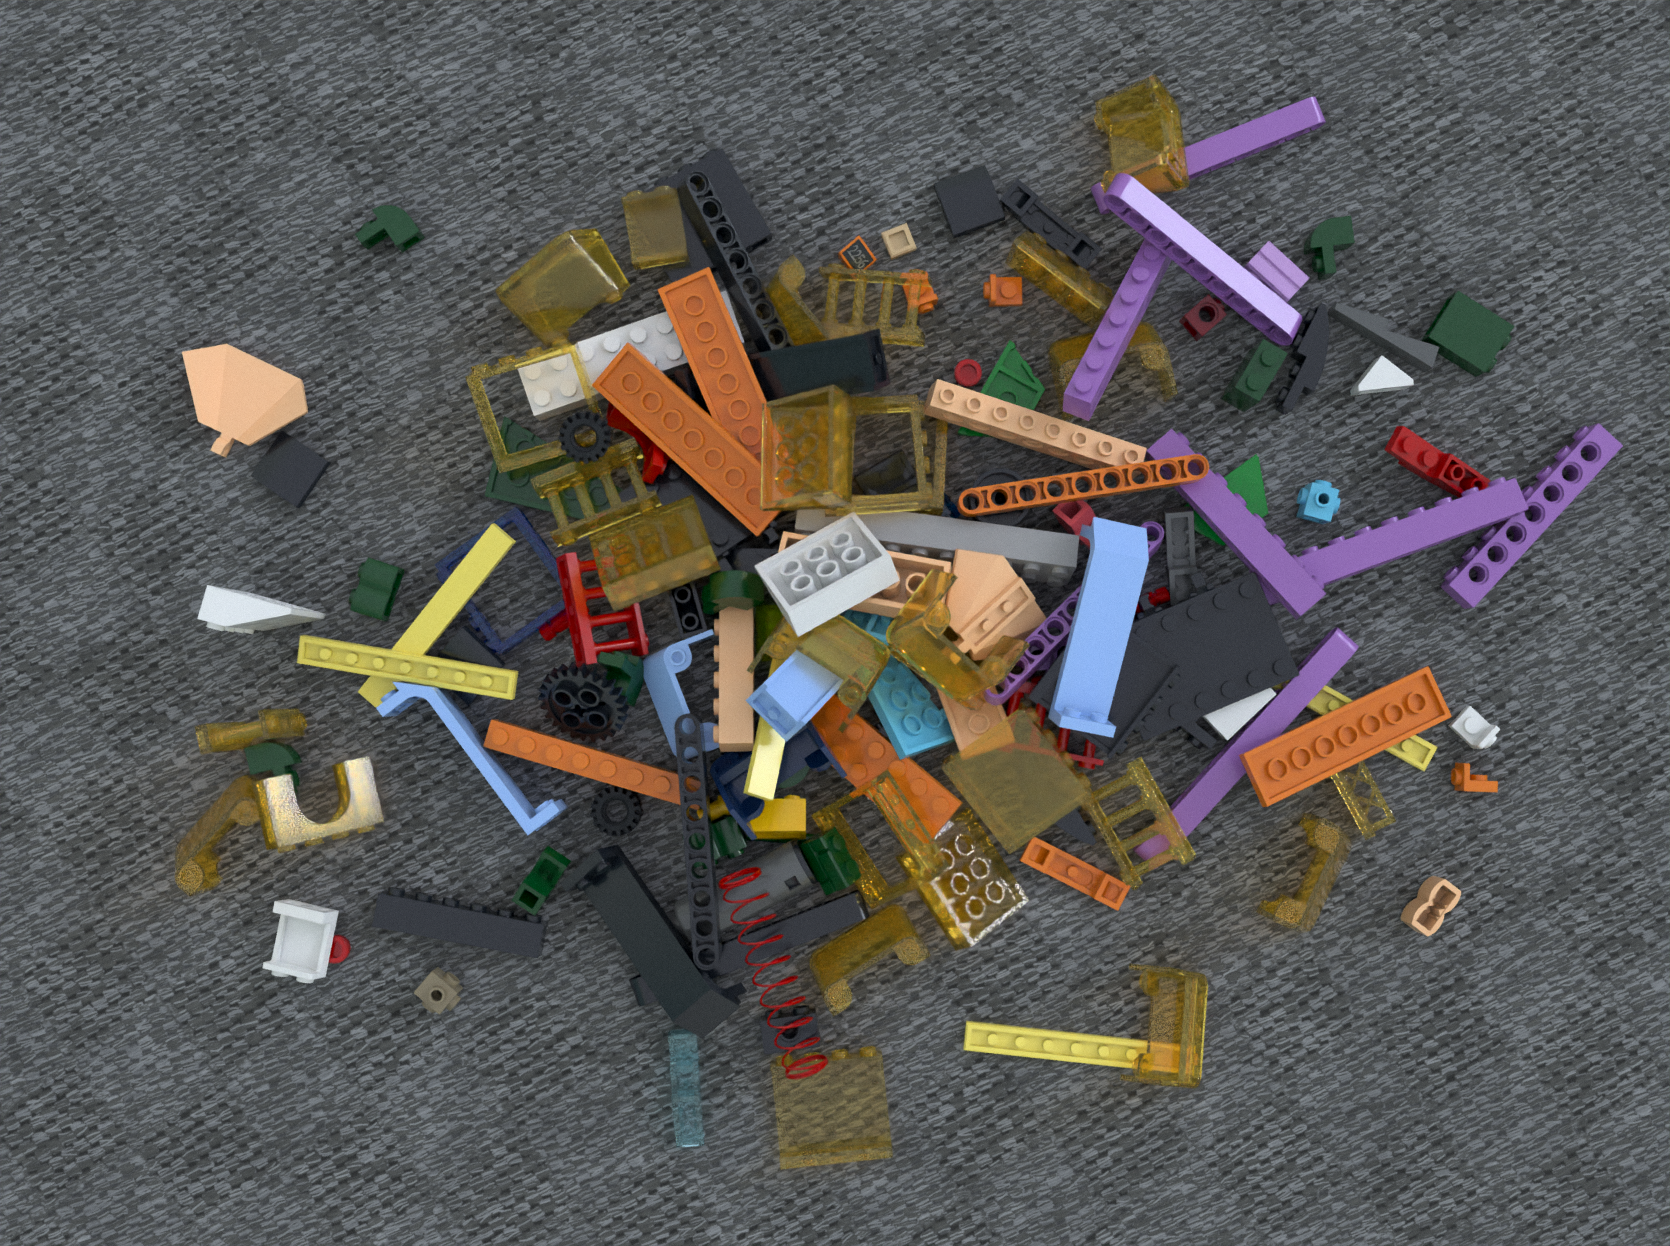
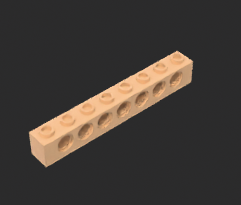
M939 379L930 387L923 410L925 415L1093 470L1144 462L1147 450L1145 447ZM1133 471L1132 479L1140 475L1141 472Z

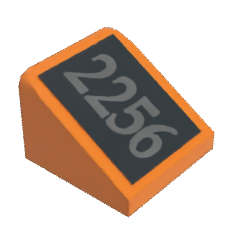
M857 236L838 253V258L855 278L877 261L860 236Z

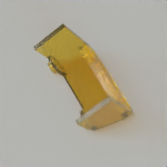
M1140 322L1123 355L1139 352L1143 366L1149 370H1157L1164 402L1170 401L1178 394L1168 349L1151 324ZM1096 332L1059 339L1048 350L1049 364L1063 421L1069 422L1074 417V415L1063 411L1064 392Z
M931 569L887 628L886 640L894 650L947 697L962 702L1003 682L1030 644L1027 641L1003 635L978 667L942 634L950 623L951 614L948 607L941 600L958 577L952 573Z
M839 614L799 637L789 625L784 615H782L746 671L752 673L764 653L776 660H785L792 655L795 649L844 680L838 689L840 701L849 707L838 728L843 733L890 660L889 648Z
M1129 964L1130 970L1142 972L1139 979L1140 987L1145 995L1151 996L1147 1053H1140L1135 1058L1132 1066L1134 1075L1120 1074V1080L1159 1086L1197 1088L1202 1076L1208 993L1206 976L1202 973L1171 967Z

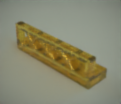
M1364 760L1358 762L1359 765L1355 775L1342 770L1331 775L1365 840L1376 836L1377 830L1396 822V819ZM1361 770L1366 778L1359 776ZM1347 777L1354 779L1352 786ZM1357 780L1370 784L1372 791L1369 799L1356 795L1354 789ZM1374 794L1379 802L1372 801ZM1361 802L1367 803L1366 809L1363 808ZM1370 806L1383 808L1387 818L1372 824L1368 817Z

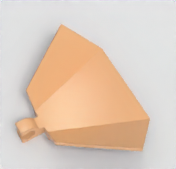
M228 344L182 352L198 422L222 433L216 439L210 451L227 457L235 439L251 446L308 413L304 384L300 378Z
M956 548L942 619L957 634L959 639L948 643L941 649L946 659H951L956 663L967 651H969L973 661L1010 655L1046 620V616L1035 602L1036 598L1023 579L1017 576L1003 555Z

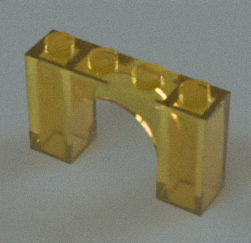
M370 757L332 765L339 801L335 814L324 824L312 822L300 811L295 797L291 774L252 782L266 849L277 848L278 853L295 850V843L304 841L305 846L323 843L322 837L331 835L332 840L349 836L348 830L357 828L358 833L375 830L374 824L384 822Z

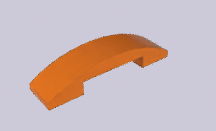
M1031 836L1020 858L1021 862L1058 879L1117 911L1131 887L1035 836Z

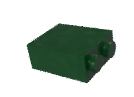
M1456 291L1447 298L1421 341L1438 346V354L1474 377H1477L1483 373H1489L1497 362L1495 356L1499 350L1502 351L1509 344L1512 338L1509 334L1514 325L1460 291Z
M1265 339L1260 341L1247 352L1220 399L1242 412L1259 403L1288 353Z

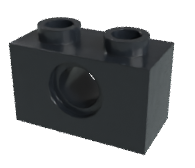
M800 1005L793 1007V1012L782 1013V1009L776 1011L769 1019L770 1024L773 1026H783L787 1022L793 1023L804 1017H813L809 1023L798 1026L796 1033L789 1035L783 1032L777 1038V1044L782 1047H794L807 1039L820 1037L816 1008L810 1009L809 1005ZM775 1009L766 1011L765 1016L760 1017L764 1055L789 1051L777 1048L774 1045V1040L782 1029L772 1028L767 1025V1018ZM820 1040L811 1046L801 1049L820 1047Z

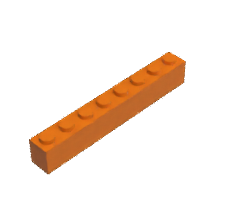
M492 719L483 747L681 805L678 772L499 719ZM689 776L687 786L689 789L697 791L701 786V782L698 778ZM693 804L690 806V808L699 810L701 808L697 804Z

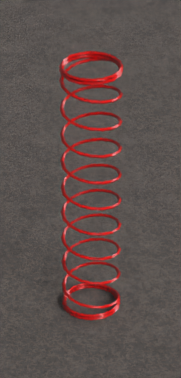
M750 867L727 875L718 882L720 889H727L723 895L724 901L728 903H743L733 911L730 921L741 925L750 924L741 931L738 936V942L748 946L756 945L746 955L745 962L751 966H763L753 976L752 983L759 987H769L762 994L759 1001L764 1007L776 1008L767 1018V1025L772 1028L782 1029L777 1034L774 1045L777 1048L789 1050L781 1060V1065L786 1069L785 1075L788 1079L792 1080L806 1078L825 1068L828 1064L826 1056H808L795 1061L788 1067L784 1065V1059L794 1049H801L819 1042L820 1037L807 1039L794 1047L779 1046L777 1038L788 1028L809 1023L813 1017H804L788 1026H773L769 1021L771 1016L780 1008L800 1003L806 997L799 996L782 1005L769 1006L762 1003V998L771 989L793 982L799 976L794 975L770 985H761L755 982V977L769 965L786 961L791 958V955H785L763 964L748 962V956L755 949L763 944L783 938L784 934H779L756 943H746L740 940L741 935L747 929L759 922L772 919L777 914L773 913L758 920L747 922L733 920V915L739 909L752 901L767 897L769 893L738 901H731L725 898L732 888L749 883L762 874L761 868ZM754 873L741 880L725 884L726 882L739 876ZM823 1060L815 1065L796 1068L810 1061ZM811 1069L809 1071L799 1074H789V1072L792 1070L796 1071Z

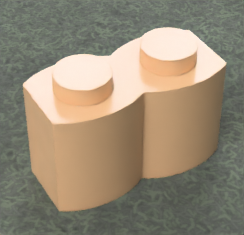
M1431 876L1419 888L1417 898L1406 905L1401 915V921L1416 932L1430 936L1441 926L1444 914L1456 906L1460 899L1461 891L1446 879Z

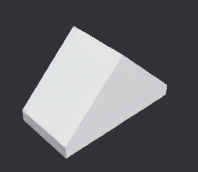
M1382 355L1371 363L1350 392L1352 396L1405 390L1413 386L1414 382L1411 377Z

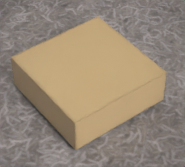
M907 223L881 233L891 260L917 249Z

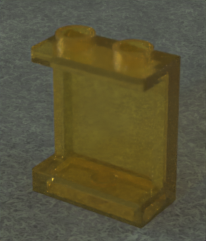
M660 186L655 188L654 192L632 191L627 193L626 197H621L631 248V260L635 270L690 260L676 188Z

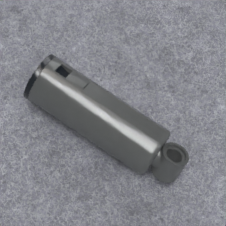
M797 838L727 874L730 875L750 867H759L762 871V874L753 881L732 888L725 896L727 900H746L767 892L769 893L767 897L752 901L739 909L733 915L734 921L745 922L819 882L799 847L801 843ZM754 873L739 876L726 882L725 884L741 880ZM727 875L716 880L721 934L739 925L730 921V916L735 909L743 904L728 903L723 900V895L727 889H720L718 882ZM701 890L696 893L699 903H710V895L706 891ZM687 895L674 903V912L666 913V915L684 941L687 943L688 939L692 944ZM706 919L699 921L698 926L701 931L709 933L713 930L710 921Z

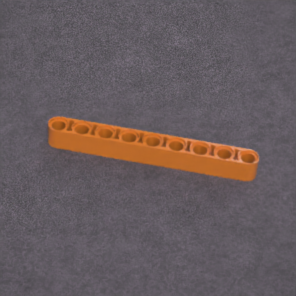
M1193 454L970 488L961 493L957 501V509L965 517H976L1198 482L1207 475L1209 463L1204 456ZM1189 462L1196 463L1199 466L1198 476L1192 475L1188 471ZM1162 466L1171 470L1172 477L1170 480H1165L1161 477L1160 468ZM1133 471H1139L1143 474V484H1137L1132 480L1131 475ZM1105 475H1111L1116 479L1115 488L1105 486L1103 482ZM1076 480H1085L1089 485L1088 492H1079L1075 486ZM1048 484H1057L1061 489V495L1059 497L1051 496L1047 491ZM1021 488H1028L1033 492V499L1031 501H1024L1020 498L1019 490ZM994 492L1002 493L1006 499L1005 504L1001 506L995 505L991 500V494ZM967 496L974 497L978 502V507L974 510L966 509L963 505V499Z

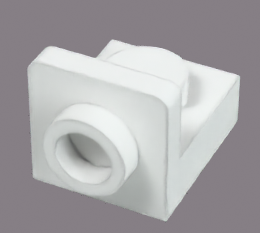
M1466 706L1448 725L1473 749H1486L1490 747L1497 739L1495 735L1500 731L1498 726L1490 725L1471 706Z

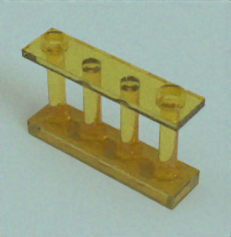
M830 263L828 267H819V273L824 279H829L825 316L821 319V322H812L811 332L817 338L833 339L880 328L882 343L924 347L926 336L916 324L921 286L932 287V280L925 271L911 269L909 273L848 269L836 263ZM840 280L856 281L851 320H848V324L838 323V320L835 319ZM867 282L883 283L879 319L875 326L864 325L865 323L862 321ZM894 284L910 285L906 322L902 325V328L891 327L892 325L889 324Z
M635 437L609 447L605 455L600 457L598 461H590L588 464H583L584 461H579V463L574 461L530 479L538 496L541 499L546 497L549 500L559 528L550 532V535L558 547L572 545L581 537L638 514L651 513L656 507L662 505L656 491L647 492L636 462L644 457ZM626 466L637 497L621 503L610 473L616 468ZM594 477H600L611 508L595 514L584 483ZM574 487L585 518L569 524L558 494L564 489Z
M266 709L258 711L259 721L247 724L245 722L206 723L194 727L200 753L205 755L243 751L245 747L251 746L250 742L254 738L264 737L265 740L304 736V729L307 728L306 718L303 713H300L299 709Z
M1141 757L1126 764L1129 769L1126 771V775L1092 792L1089 785L1078 790L1080 794L1078 799L1082 808L1085 811L1089 810L1121 868L1119 873L1123 882L1127 886L1130 885L1132 890L1139 888L1143 884L1140 879L1141 875L1173 859L1176 861L1180 860L1181 864L1184 865L1196 857L1193 848ZM1131 784L1134 786L1138 785L1142 792L1141 799L1107 817L1105 816L1098 803L1099 801ZM1145 809L1148 811L1152 810L1156 817V820H1154L1155 824L1119 841L1112 826ZM1159 834L1162 836L1166 835L1170 842L1169 849L1136 866L1132 865L1126 851Z

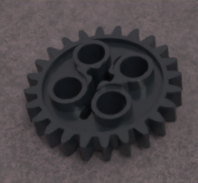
M572 662L569 668L565 664H561L559 669L554 667L551 673L546 675L539 688L541 694L538 700L543 701L540 708L548 710L545 718L554 719L552 726L559 724L562 726L561 733L568 730L571 732V738L578 734L582 741H585L586 737L589 736L592 742H596L598 736L601 740L605 741L608 735L614 737L616 731L620 732L628 717L627 711L629 706L625 704L628 698L627 696L620 695L623 690L622 687L613 686L616 679H606V671L598 674L596 666L590 671L587 670L585 663L578 668Z

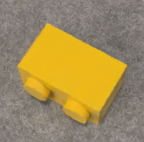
M787 795L784 799L764 800L765 806L761 815L750 821L757 836L756 839H806V799H801L797 795Z

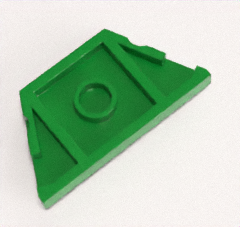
M1009 340L980 393L1034 410L1045 388L1039 379L1034 376L1026 360L1024 361L1016 350L1015 344ZM962 426L957 433L960 436L992 437Z
M1255 454L1227 474L1224 479L1228 483L1226 487L1233 494L1238 493L1246 501L1247 506L1245 507L1252 515L1256 513L1263 518L1268 514L1259 457ZM1192 508L1194 511V532L1209 538L1220 546H1224L1223 540Z

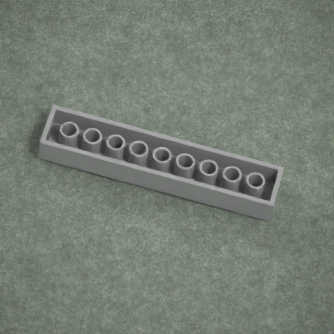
M799 497L795 524L796 534L810 536L854 511L885 550L951 562V570L956 548L1003 555L1017 576L1022 578L1025 583L1040 581L1047 582V585L1052 587H1061L1069 583L1077 567L1079 535Z

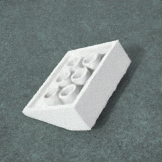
M854 511L754 566L785 619L798 637L900 581L890 554Z
M207 585L197 619L207 621L206 627L211 629L253 634L254 630L265 631L322 620L325 618V613L245 591Z

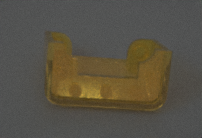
M1156 74L1095 101L1097 114H1094V120L1098 129H1103L1108 135L1111 170L1104 172L1103 179L1101 180L1104 193L1108 190L1115 175L1119 173L1132 176L1153 194L1175 192L1189 187L1180 111L1175 99Z
M597 228L566 231L554 238L503 282L495 292L501 302L546 348L558 349L568 342L566 338L570 335L567 330L597 304L604 302L613 304L623 297L622 293L630 287V284Z
M794 254L779 266L765 289L794 345L859 334L853 327L848 325L839 326L829 333L806 306L798 290L805 280V269Z
M243 775L236 778L176 846L174 878L178 887L189 897L215 889L223 880L217 871L218 863L222 859L212 851L218 842L236 822L248 826L258 822L264 814H272L277 817L288 805L256 777Z
M1303 813L1298 825L1306 832L1307 839L1305 844L1317 849L1293 899L1280 893L1279 897L1274 901L1261 900L1256 911L1298 933H1306L1314 927L1352 847L1349 835L1338 825L1323 817Z
M890 904L883 907L811 954L809 960L810 969L824 1002L833 1017L845 1010L852 1001V992L847 982L895 951L898 958L907 965L918 964L931 956L927 944L902 906Z

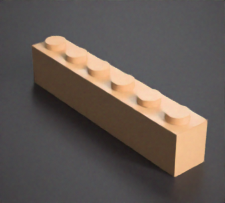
M729 606L719 611V619H714L715 636H719V645H714V662H719V672H714V689H719V698H714V715H719V725L713 727L714 743H719L720 752L752 751L755 741L754 709L745 700L754 692V607L749 610H743Z

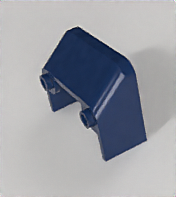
M811 719L787 742L785 741L776 786L807 765L814 772L825 771L833 765L842 779L847 776L837 757ZM752 751L727 752L715 760L710 768V773L729 813L753 841L757 836L750 821L761 815L765 802L763 799L743 793Z

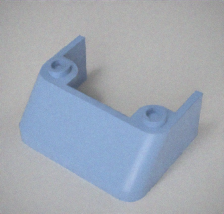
M713 629L672 644L647 656L643 660L644 680L671 750L676 757L675 722L678 717L690 713L675 674L684 671L690 666L692 653L689 646L715 637ZM686 718L683 721L682 728L687 734L694 733L696 726L693 720ZM712 722L703 723L706 752L719 748V743H714L713 727L717 725ZM687 747L684 756L686 759L698 756V751L693 747Z

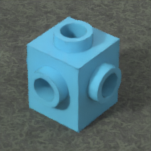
M1315 480V483L1312 482L1305 485L1298 493L1297 504L1300 505L1296 517L1319 524L1331 522L1332 515L1337 513L1340 505V498H1338L1339 489L1332 488L1330 482Z

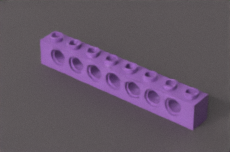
M1599 423L1589 427L1586 425L1581 427L1573 435L1575 441L1569 447L1566 445L1554 456L1556 461L1551 467L1549 465L1544 467L1536 475L1538 481L1532 487L1529 485L1521 491L1529 510L1532 512L1531 521L1527 520L1524 512L1499 522L1495 527L1490 526L1480 536L1482 541L1477 547H1470L1462 555L1464 561L1458 567L1453 566L1443 576L1445 581L1440 587L1464 609L1474 608L1623 447ZM1581 449L1587 452V460L1582 458ZM1563 468L1569 473L1568 481L1562 476ZM1545 488L1550 491V501L1544 497L1543 492ZM1508 528L1514 533L1513 541H1510L1506 536ZM1489 548L1493 549L1496 555L1493 562L1487 555ZM1471 568L1477 573L1475 582L1469 578Z

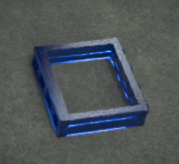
M514 507L493 522L501 529L514 522L561 587L556 557L520 508ZM490 525L435 564L439 571L436 573V576L442 584L453 573L449 567L470 552ZM471 598L463 607L471 615L468 620L477 632L481 630L486 636L485 644L494 653L497 652L502 656L509 653L566 610L564 599H562L502 642Z

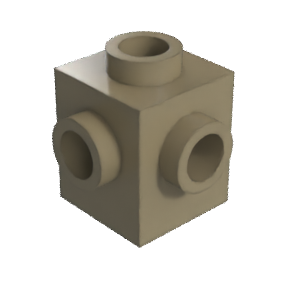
M437 967L425 978L414 994L422 1000V1005L432 1013L437 1012L440 1015L446 1009L451 1011L461 1000L458 994L462 991L463 987L459 985L460 980L451 972L445 973Z

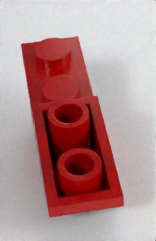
M1405 426L1396 427L1384 449L1399 460L1398 464L1459 498L1462 497V492L1471 488L1478 487L1479 491L1486 489L1491 481L1454 455L1441 452Z

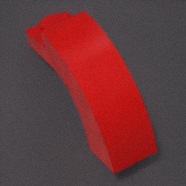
M609 402L606 414L608 426L622 430L637 440L644 453L642 481L652 484L658 474H663L670 457Z

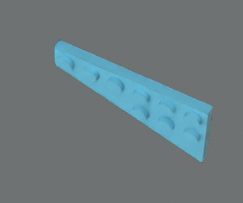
M879 646L855 671L900 760L955 741L944 709L939 710L930 700L929 691L903 661L899 663L890 653L893 650L890 646Z

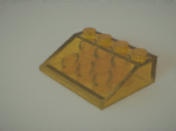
M1027 230L1018 236L1011 246L1005 263L1092 329L1115 297L1112 295V290L1104 283L1099 282L1098 284L1092 280L1090 273L1083 267H1075L1068 261L1067 255L1058 249L1054 251L1047 246L1046 240L1037 233L1032 234Z
M830 385L762 403L760 510H818L852 504V396L837 386Z
M693 494L588 535L602 588L614 611L629 607L632 604L721 570Z
M969 807L948 820L928 846L925 847L919 841H916L895 857L956 951L972 947L1030 901Z

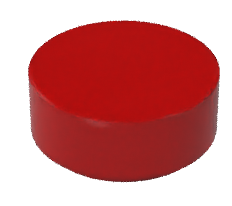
M972 359L960 361L954 370L956 382L965 388L975 386L982 376L980 365Z
M338 934L334 935L329 963H340L349 956L351 946L346 937Z

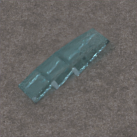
M686 1029L669 1030L671 1099L676 1148L704 1146L697 1035Z

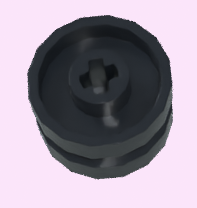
M994 468L981 474L971 488L1025 479L1016 471L1007 468ZM1021 488L1019 490L1020 498L1024 501H1031L1030 489ZM994 492L991 494V500L995 505L1001 506L1005 504L1006 499L1002 493ZM998 495L1003 498V504H997L995 502V499ZM972 496L967 498L968 509L974 510L978 507L977 500ZM1029 508L971 518L977 522L1016 527L1027 515Z

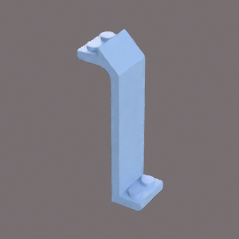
M1093 517L1091 526L1082 524L1080 536L1090 541V554L1048 718L1062 728L1113 738L1116 726L1108 721V715L1149 561L1147 528Z
M846 611L822 623L745 700L786 742L820 710L879 647L852 644L836 639V631Z
M393 682L399 691L392 690L380 699L383 703L376 707L382 717L397 716L420 698L426 699L527 835L535 830L538 831L568 808L562 799L555 802L553 799H550L534 809L489 748L483 747L484 740L445 688L409 682Z

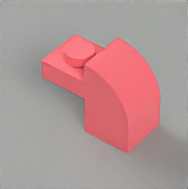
M1083 500L1058 504L1052 511L1059 523L1069 534L1079 535V544L1086 546L1090 550L1089 539L1080 536L1082 524L1091 526L1093 517H1096L1091 506Z

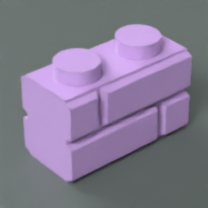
M1270 241L1243 267L1286 303L1309 279L1302 270Z

